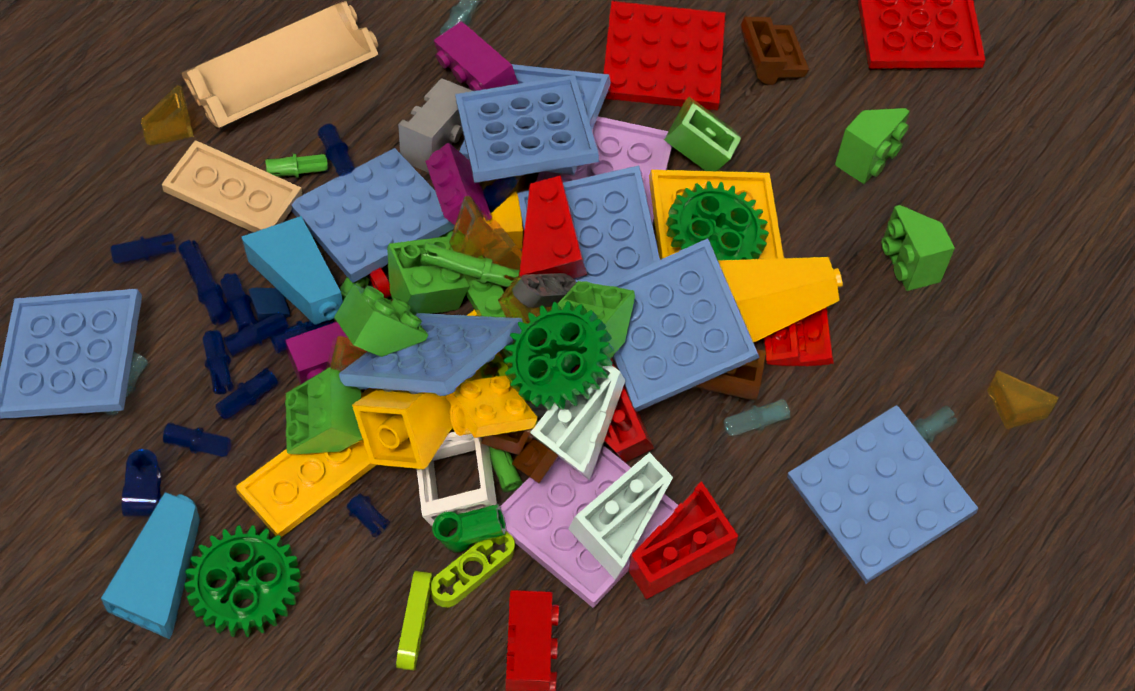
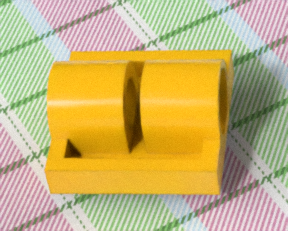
M506 375L464 381L456 387L455 392L445 396L451 404L450 421L452 428L459 436L472 434L474 438L533 429L537 416L518 394L519 392L510 385L511 382Z

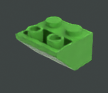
M688 97L664 140L705 171H717L731 159L741 138L734 129L691 97Z
M906 108L863 110L845 129L835 166L863 184L872 175L877 177L885 167V161L889 157L895 158L902 148L903 144L900 140L909 128L906 122L910 111Z
M894 206L881 243L885 255L890 256L893 262L896 278L902 281L906 291L941 282L955 249L943 224L904 206Z
M447 236L388 244V270L392 299L398 298L411 307L410 312L414 315L418 313L432 314L459 310L469 289L464 274L426 262H420L422 253L435 256V253L423 250L426 241L453 251Z
M578 281L559 301L558 305L563 310L567 301H570L574 308L582 304L587 312L592 310L598 319L603 321L606 325L605 330L612 337L608 343L614 348V352L606 355L611 359L625 343L635 293L634 290L622 289L616 286ZM579 333L574 334L569 341L575 340Z
M353 284L334 316L354 346L380 357L423 342L428 337L427 332L420 325L421 319L410 312L411 307L398 298H394L393 301L384 298L383 293L371 286H367L364 289Z
M329 367L287 392L285 400L287 453L340 452L362 440L352 404L361 399V389L344 386L339 377L340 371Z

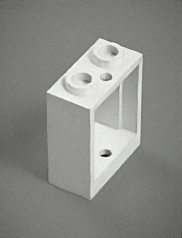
M451 432L447 435L429 465L425 469H417L422 517L431 526H433L434 520L444 512L461 514L497 504L489 446L482 444V437L474 438L472 434L459 436L455 432ZM476 450L481 488L438 499L434 461Z

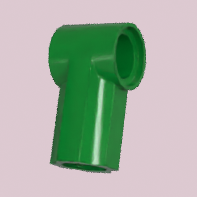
M498 504L461 514L444 512L434 520L432 526L434 536L449 551L454 553L466 550L472 543L503 536L507 530L502 509ZM458 527L456 533L448 537L449 532Z

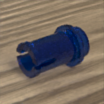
M360 493L347 504L346 508L349 510V516L351 518L356 517L371 532L373 537H377L382 532L373 521H376L384 530L389 526L390 521L370 503L371 498L369 496L364 497Z

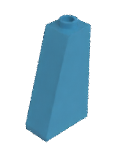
M302 216L242 236L248 262L311 322L318 324L334 318L343 303L341 291Z
M166 492L164 493L101 597L108 613L170 639L173 634L187 577L185 571L189 568L200 523V517L194 501L181 494L173 496Z

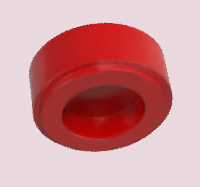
M378 268L369 274V278L373 287L383 293L384 298L391 297L390 283L383 270Z

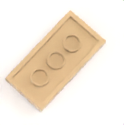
M196 140L162 183L163 192L251 232L282 223L292 210L294 201L302 196L301 187Z

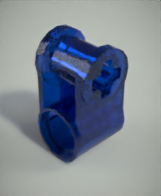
M136 450L127 459L125 486L122 491L123 517H150L161 500V470L158 466L157 457L150 450Z

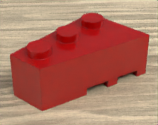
M561 175L530 184L520 278L523 275L564 273L573 279L587 275Z
M611 358L612 366L618 369L615 360ZM580 365L571 369L570 373L577 371ZM624 384L604 441L624 462H627L654 449V446L639 412L634 409Z
M702 481L695 487L694 492L674 509L673 514L662 525H659L631 555L628 572L646 599L734 553L738 534Z
M510 590L505 691H556L557 672H551V659L557 660L558 638H551L552 626H558L559 605L552 604V592Z

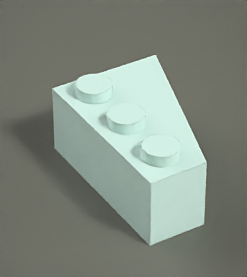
M612 365L603 366L602 368L608 375L607 378L598 377L596 379L600 386L599 390L592 387L587 389L590 396L588 400L580 394L577 396V406L566 400L564 410H561L554 402L552 408L544 414L530 432L537 441L559 455L558 457L588 480H590L625 384V379L621 372Z
M650 452L580 511L568 528L615 580L625 566L631 552L673 479L671 474Z

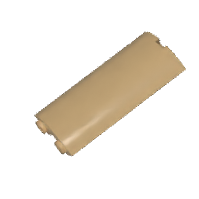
M344 1L206 61L181 74L197 104L204 107L206 117L214 126L220 128L379 55L376 49L378 42L372 31H368L366 27H357V14L351 5L348 6L347 2Z

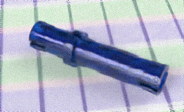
M191 240L184 241L179 245L178 251L198 291L197 298L206 307L211 322L214 325L217 323L219 325L224 324L231 318V313L223 300V290L214 281L197 241L193 240L192 244Z

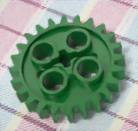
M707 181L704 189L696 183L692 191L685 188L682 196L677 195L668 212L669 216L666 225L669 226L667 236L674 237L671 247H681L680 251L708 238L718 260L759 259L767 244L765 240L769 234L768 231L764 230L768 222L767 220L760 219L763 213L762 209H753L756 200L748 202L744 200L746 197L745 191L737 195L733 185L727 191L724 190L723 182H720L717 188H713L711 182Z
M570 301L565 303L563 310L557 302H553L552 309L549 312L542 305L540 306V315L538 317L529 312L530 322L528 324L523 322L517 323L522 330L521 333L510 334L515 341V345L505 346V349L512 355L504 359V363L510 368L505 374L513 380L510 385L517 392L519 391L518 394L525 401L529 399L535 407H538L542 402V405L547 410L552 408L554 402L561 410H564L566 400L577 406V396L580 394L588 400L590 396L587 389L592 387L599 390L600 386L596 379L598 377L607 378L608 375L602 368L603 366L613 364L611 359L606 356L614 352V348L608 343L612 337L605 330L606 325L601 319H598L592 310L587 312L582 304L574 308ZM579 333L575 340L569 341L574 334ZM547 338L544 344L538 346L542 339ZM580 364V367L577 371L570 373L571 369L575 365ZM547 369L546 374L543 377L538 378L539 374L543 370Z
M240 525L236 527L235 535L232 536L226 529H223V539L218 540L211 535L210 541L212 546L210 548L204 545L198 546L202 557L191 556L190 558L195 568L186 569L187 578L191 581L184 583L186 591L191 593L187 596L189 605H196L193 608L196 617L204 615L203 622L206 627L215 622V628L219 634L226 626L229 627L231 637L236 635L238 628H243L246 637H249L251 627L254 626L262 634L264 633L263 623L268 621L271 625L277 626L275 615L278 613L281 616L287 617L288 612L285 604H296L295 596L292 593L300 592L299 582L295 580L301 578L300 569L295 568L298 565L297 557L290 556L292 551L289 544L281 547L282 540L280 535L270 540L269 529H265L260 536L257 535L254 525L250 527L248 534H243ZM240 554L250 555L245 561H234V558ZM267 573L276 575L272 581L263 582L260 580ZM223 579L226 581L222 587H210L215 580ZM229 598V600L226 603H221L222 601H225ZM250 599L253 601L249 607H236L241 600Z

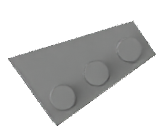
M441 78L425 95L424 100L427 102L423 107L415 106L412 109L411 114L414 115L409 122L402 120L398 124L400 154L411 166L429 173L425 161L445 144L450 143L452 145L453 142L457 143L463 131L455 94L471 92L472 90Z

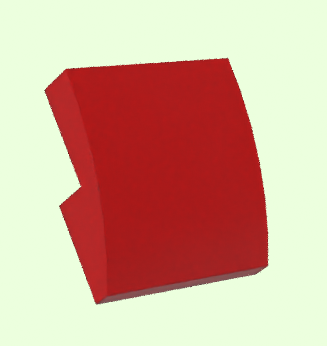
M827 307L764 337L767 364L779 366L834 364Z

